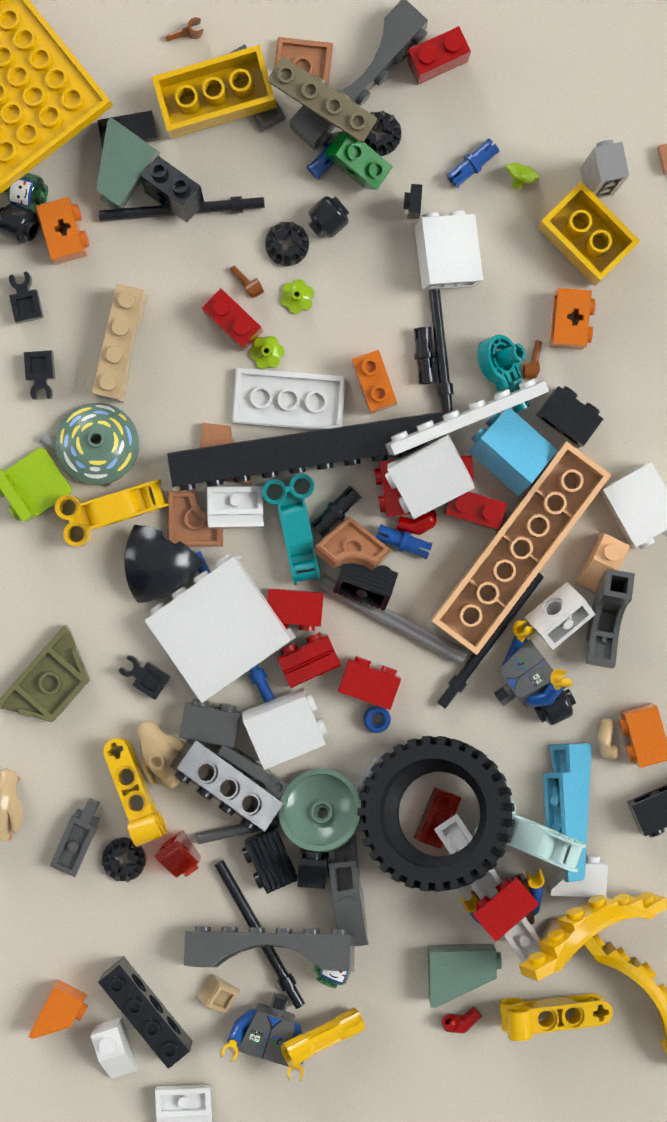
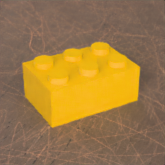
M582 181L537 227L594 286L640 242Z

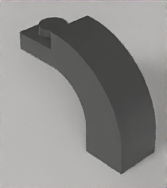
M606 569L603 573L592 605V610L596 615L589 620L586 664L612 669L615 667L621 621L627 605L632 600L635 573Z

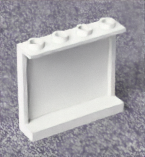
M226 555L215 563L217 569L210 574L206 570L193 579L195 584L192 587L186 589L184 586L171 595L174 600L167 605L162 602L149 611L151 616L145 620L201 703L214 696L296 638L290 628L286 629L245 571L239 562L242 559L240 555L233 556L232 558L230 555Z

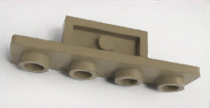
M285 57L280 58L268 77V83L361 143L365 141L377 122V117L352 102V99L342 91H335L321 77L312 76Z

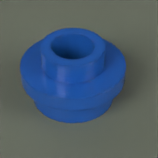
M377 705L369 707L363 716L365 727L373 733L385 731L391 722L390 713L387 709ZM374 714L382 716L380 723L375 724L372 722L371 719Z

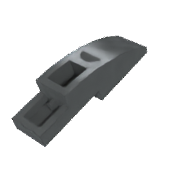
M354 833L351 839L344 845L329 851L330 863L328 865L337 929L348 930L347 935L355 937V946L369 945L363 888L361 889L356 834Z

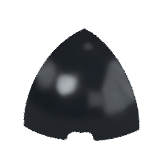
M134 525L128 537L124 559L125 575L129 589L137 603L150 602L169 595L184 585L203 564L201 558L181 541L174 544L170 540H166L163 532L143 525Z

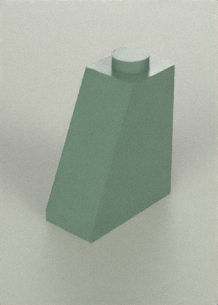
M112 117L107 121L96 190L102 194L100 200L114 209L116 205L121 208L125 207L141 183L140 174L160 155V152Z
M494 944L428 945L430 1007L437 1008L497 979V969H501L502 961L501 953L496 952Z

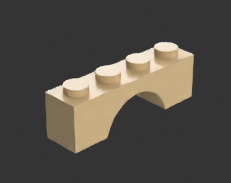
M116 284L92 394L97 397L124 403L130 376L132 348L137 330L142 323L148 297L147 293L142 289Z

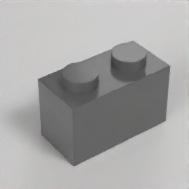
M192 699V703L187 702L185 704L179 738L229 747L235 746L241 711H236V706L220 703L219 707L208 706L209 701L206 700L201 703L199 699Z

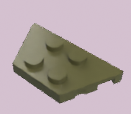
M64 625L0 697V709H7L25 716H33L44 721L54 722L88 684L90 677L70 628L67 625Z

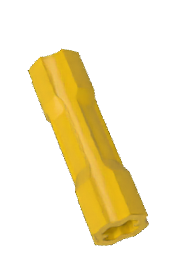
M354 1007L336 1016L333 1020L282 1043V1054L287 1064L292 1068L309 1059L312 1055L362 1032L365 1029L364 1020L359 1011Z

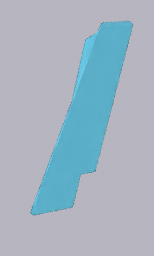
M590 743L550 744L549 749L553 772L543 773L546 827L587 844L592 746ZM586 848L582 849L576 866L578 872L561 868L564 872L565 882L582 881L585 879Z

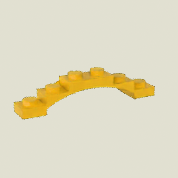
M645 892L637 897L624 893L616 895L613 899L607 898L604 895H596L589 898L586 904L567 910V914L557 919L560 929L549 932L546 938L538 941L541 952L531 954L528 960L519 964L521 974L540 981L550 974L562 970L580 947L608 926L635 917L650 920L655 915L666 910V897L655 895L652 892Z
M598 934L594 935L584 945L596 961L630 977L654 1001L665 1036L660 1041V1044L667 1053V988L664 984L658 987L654 982L653 978L657 975L647 962L641 964L637 958L631 961L621 946L616 949L611 942L606 945Z

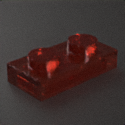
M434 787L413 838L419 842L441 849L443 842L434 829L455 815L462 798L457 794Z

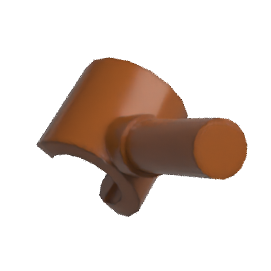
M198 17L191 18L187 27L165 34L166 41L168 42L183 36H189L192 39L200 38L204 29L195 31L191 27L199 25L201 19Z
M235 265L230 268V271L244 285L250 297L254 298L264 293L258 278L249 282L247 277Z
M535 341L532 363L523 364L524 379L537 378L540 372L539 355L542 341Z

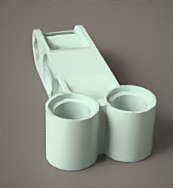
M515 806V811L512 812V819H515V825L511 827L510 835H512V838L507 845L563 869L578 872L576 866L582 849L586 848L587 844L517 815Z

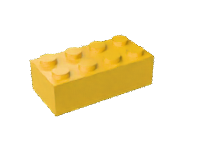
M260 44L152 76L165 126L171 139L277 108L272 86L268 83L269 76Z

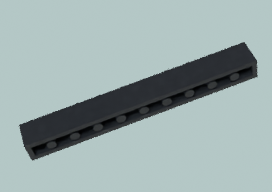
M445 412L168 452L172 487L179 486V491L196 489L195 483L206 482L207 487L224 484L223 479L234 478L235 483L251 480L250 475L262 474V478L279 476L278 471L288 469L290 474L306 472L305 467L314 465L317 466V470L334 468V462L344 461V466L361 464V458L371 457L372 462L388 460L389 453L385 444L392 442L391 436L403 431H407L408 435L418 431L416 426L432 420L434 424L444 420L442 416ZM428 441L414 448L399 453V458L424 446L425 444L431 441Z

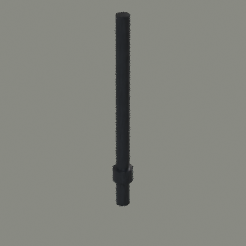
M242 196L231 197V200L207 201L195 214L232 211V214L243 213V210L265 208L264 197L242 199ZM163 205L99 210L100 222L175 216L174 213Z
M440 289L429 290L439 378L437 394L438 397H441L442 412L447 414L453 411L452 395H454L453 383H450Z
M541 573L537 574L477 655L473 653L458 675H453L448 682L449 687L437 701L444 709L448 707L458 692L461 693L467 686L465 682L543 580L544 576Z
M220 860L214 864L248 926L262 928L225 861ZM273 946L261 947L278 977L277 983L281 990L286 991L296 1009L302 1007L305 1002L295 986L297 982L292 973L287 972Z

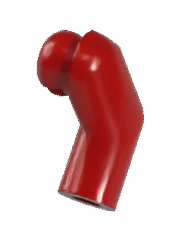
M431 510L415 520L400 516L396 529L421 535L434 528L437 523V514L434 510Z
M473 1006L464 1015L447 1014L443 1016L441 1025L447 1032L464 1034L483 1016Z

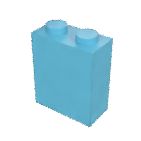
M508 408L501 414L496 413L485 423L489 428L486 430L482 427L472 438L475 444L468 452L519 496L532 484L558 450L517 413Z

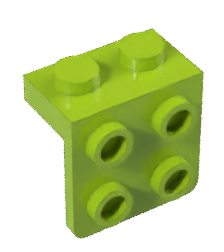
M45 448L36 449L7 470L0 469V497L5 496L11 504L8 506V509L16 520L21 519L22 522H30L54 506L61 496L72 493L71 485Z

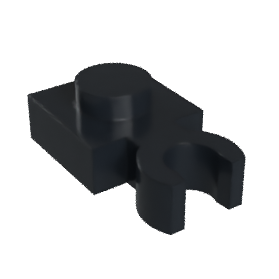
M411 184L410 192H404L403 209L408 210L407 218L419 219L423 186L421 184Z
M27 271L24 272L25 281L22 284L16 283V278L13 274L9 276V282L17 292V294L9 295L14 320L17 324L44 318L38 290L29 289L32 285V277Z
M53 351L24 352L25 378L27 381H34V385L30 389L31 398L38 400L37 392L43 388L46 390V398L52 399L53 390L48 385L47 380L55 379Z
M128 655L126 659L133 663V669L127 671L121 667L118 671L125 677H135L136 680L132 686L156 700L171 676L149 661L142 667L135 656Z

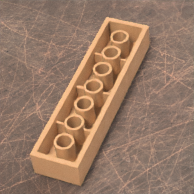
M567 441L560 445L557 453L536 477L503 521L500 530L494 533L430 619L476 655L611 477L610 473Z

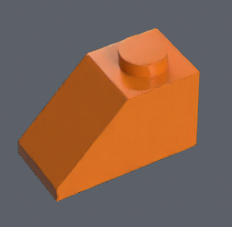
M58 980L28 1037L35 1039L70 1028L75 1019L80 1021L88 1005L84 1004L88 994Z

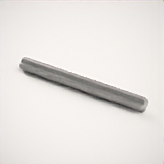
M327 575L322 577L318 586L320 589L458 664L464 662L467 652L388 608L381 611L380 608L376 609L375 606L371 607L349 597L345 598L344 595L335 594L333 589L337 580Z

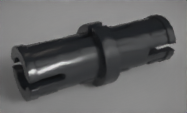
M432 327L414 328L416 341L414 360H417L419 384L436 383L434 368L436 352L433 351Z
M349 485L333 503L330 501L327 504L328 508L311 525L318 533L324 536L335 523L346 517L345 514L362 498L361 495Z

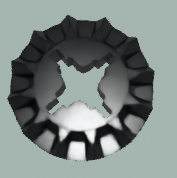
M383 110L371 112L372 115L377 117V122L372 130H377L379 124L382 123L383 131L387 132V135H383L379 144H377L376 134L372 133L371 130L364 142L380 156L390 154L400 143L402 136L401 126L394 115H390Z
M293 221L280 222L271 227L266 236V252L272 261L281 266L296 265L308 253V235L303 227L295 224ZM291 233V242L297 246H290L284 255L283 245L279 241L285 240L286 236Z
M121 837L114 839L105 847L102 853L101 865L104 867L106 875L112 877L115 881L129 882L137 878L142 873L146 864V855L143 847H136L131 838ZM127 849V859L131 861V864H125L119 870L120 861L116 860L115 857H121Z

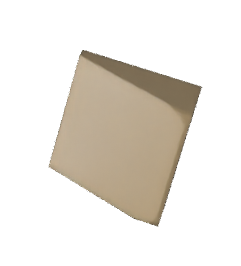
M211 974L201 989L198 998L205 1007L227 1014L240 990L220 977Z

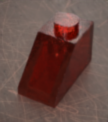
M184 830L161 844L154 855L157 861L175 878L181 874L185 877L192 874L199 868L197 864L201 859L200 854Z

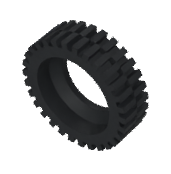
M422 736V739L413 738L407 740L405 745L398 744L394 746L392 753L386 752L380 758L383 761L380 764H374L370 769L374 772L372 777H366L363 784L367 785L365 792H360L359 800H363V807L357 809V816H362L363 823L358 824L359 832H364L366 838L362 839L365 847H370L372 852L369 853V856L373 861H378L381 864L379 868L384 873L389 872L392 875L390 878L396 882H403L406 887L419 888L420 891L427 892L448 891L468 886L486 876L489 870L494 869L498 864V859L503 857L507 851L505 847L512 838V835H510L511 827L515 825V819H512V812L515 811L514 803H511L510 798L513 795L511 789L505 783L507 780L504 774L500 773L495 762L473 746L444 736ZM432 772H447L463 779L474 791L480 808L479 826L472 840L460 851L447 856H432L416 849L405 837L399 822V806L404 792L417 778Z

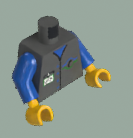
M518 620L513 625L515 636L502 667L499 669V673L506 681V684L494 692V694L503 706L518 697L525 708L551 705L566 687L572 685V681L569 678H563L567 673L566 670H553L532 641H527L526 637L532 636L535 632L533 626H526L524 629L526 620Z
M274 993L270 1006L259 1003L256 1009L246 1011L234 1022L227 1039L228 1044L220 1050V1057L222 1058L225 1050L229 1049L233 1053L230 1063L237 1058L239 1051L288 1067L289 1065L281 1051V1045L303 1034L301 1025L295 1022V1014L286 1011L289 998L283 994ZM303 1062L288 1068V1080H290V1072L293 1070H297L300 1073L299 1082L303 1079L304 1070L300 1066Z

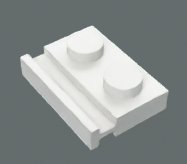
M262 486L207 487V528H262L264 526Z
M211 1084L156 1086L157 1122H213Z

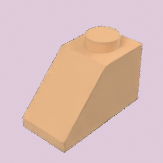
M599 534L576 584L596 593L600 579L606 569L619 571L630 545L607 534Z

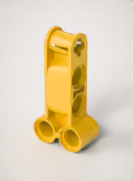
M161 479L83 503L80 499L71 495L61 496L55 503V512L61 519L69 521V524H67L63 531L64 540L71 546L82 547L90 542L92 530L168 507L169 504H165L159 485ZM150 488H151V490H152V493H153V496H154L156 505H155V503H154V500H153V497H152ZM68 500H72L76 505L75 512L70 516L63 512V505ZM79 526L84 531V538L80 542H75L71 537V532L75 527Z
M114 738L107 741L103 749L104 757L129 821L127 824L128 831L134 845L138 847L167 835L168 832L164 819L155 808L132 745L129 741L122 738ZM116 745L123 746L124 751L120 752V756L113 755ZM126 769H130L134 773V780L129 785L122 780V773ZM135 795L141 796L144 800V807L140 811L132 806V799Z
M596 993L524 1001L521 998H505L499 1001L502 1031L508 1032V1039L513 1041L530 1040L533 1038V1034L602 1026L607 1024L613 1016L611 1005ZM575 1007L573 1015L568 1018L565 1017L566 1011L569 1008ZM548 1011V1016L544 1020L538 1021L540 1013Z

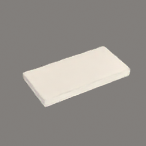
M236 368L232 424L308 430L342 427L346 376Z

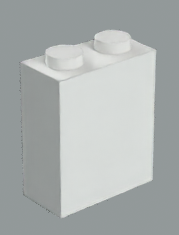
M454 211L449 213V216H439L437 212L422 215V218L414 224L422 290L473 287L483 281L475 214H465V211Z
M445 434L388 464L387 470L389 473L385 474L391 488L395 489L397 487L402 496L398 499L405 513L410 512L414 519L475 488L474 482L449 434Z
M652 462L645 463L599 491L630 548L639 546L640 550L655 542L653 539L655 536L662 532L664 536L667 535V488Z
M304 687L242 712L243 723L264 770L326 745L324 735L328 734L322 718L317 720L314 711L318 710L312 694L306 695Z

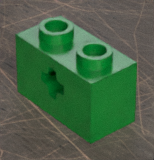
M339 132L324 153L328 159L364 189L377 190L393 168L365 142L361 143L345 132Z

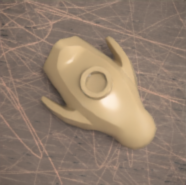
M145 720L141 722L137 727V736L142 753L143 771L152 784L156 783L155 774L168 789L174 788L181 781L174 776L176 771L169 766L185 742L164 733L153 721Z
M7 768L0 770V841L11 840V831L15 834L18 833L22 826L24 815L17 792V783L20 777L14 771Z

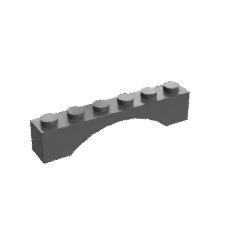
M401 0L384 18L380 47L372 63L356 81L341 90L352 99V102L359 106H362L370 97L371 93L369 91L375 84L380 86L390 74L388 70L394 64L398 66L405 60L408 55L407 50L412 44L418 45L428 33L426 31L428 20L407 0ZM302 106L289 120L290 128L313 150L319 145L323 147L333 136L331 132L336 127L305 106Z
M195 926L194 931H186L184 966L218 968L228 959L241 952L259 947L273 946L294 950L313 961L320 969L325 971L354 972L355 937L347 935L348 930L331 929V935L320 934V929H303V934H292L293 929L276 928V933H265V928L249 927L248 933L238 932V927H222L221 932H211V927Z

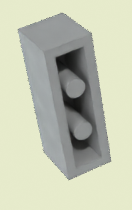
M605 140L597 143L580 168L583 183L598 198L613 196L629 177L623 142L614 143L613 140Z

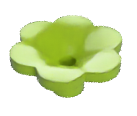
M513 162L512 165L507 164L505 170L514 178L512 182L514 188L522 189L524 182L532 183L539 179V175L535 173L534 169L523 166L520 163Z
M297 279L293 283H286L283 286V295L280 299L281 304L284 307H288L291 313L299 314L301 310L307 311L312 307L311 299L314 296V290L312 287L306 286L303 280Z
M268 336L266 339L258 337L254 341V347L250 350V357L256 361V365L260 369L276 368L280 365V358L284 355L285 350L283 346L278 344V340L274 336Z

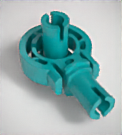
M500 334L481 341L478 345L477 356L483 375L495 384L498 392L509 389L510 392L519 390V384L522 383L521 380L523 379L519 369L520 361H523L526 357L524 347L519 343L514 345L508 337ZM528 401L513 406L512 409L517 413L528 408L530 404Z

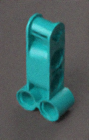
M306 474L295 475L290 481V486H286L280 480L272 479L267 481L262 489L264 499L268 503L277 504L294 585H297V582L315 578L321 580L317 556L313 552L315 546L305 499L313 494L314 482ZM298 479H306L310 483V489L306 494H298L295 491L294 484ZM273 484H278L283 489L282 497L278 500H272L267 495L268 488ZM315 568V570L296 573V571Z

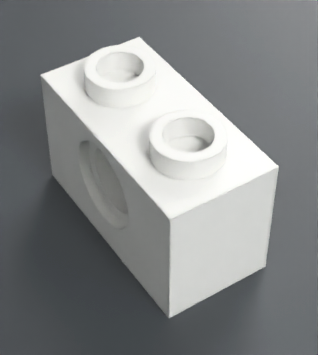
M566 582L526 615L525 619L533 626L535 632L546 644L554 650L596 614L586 600Z

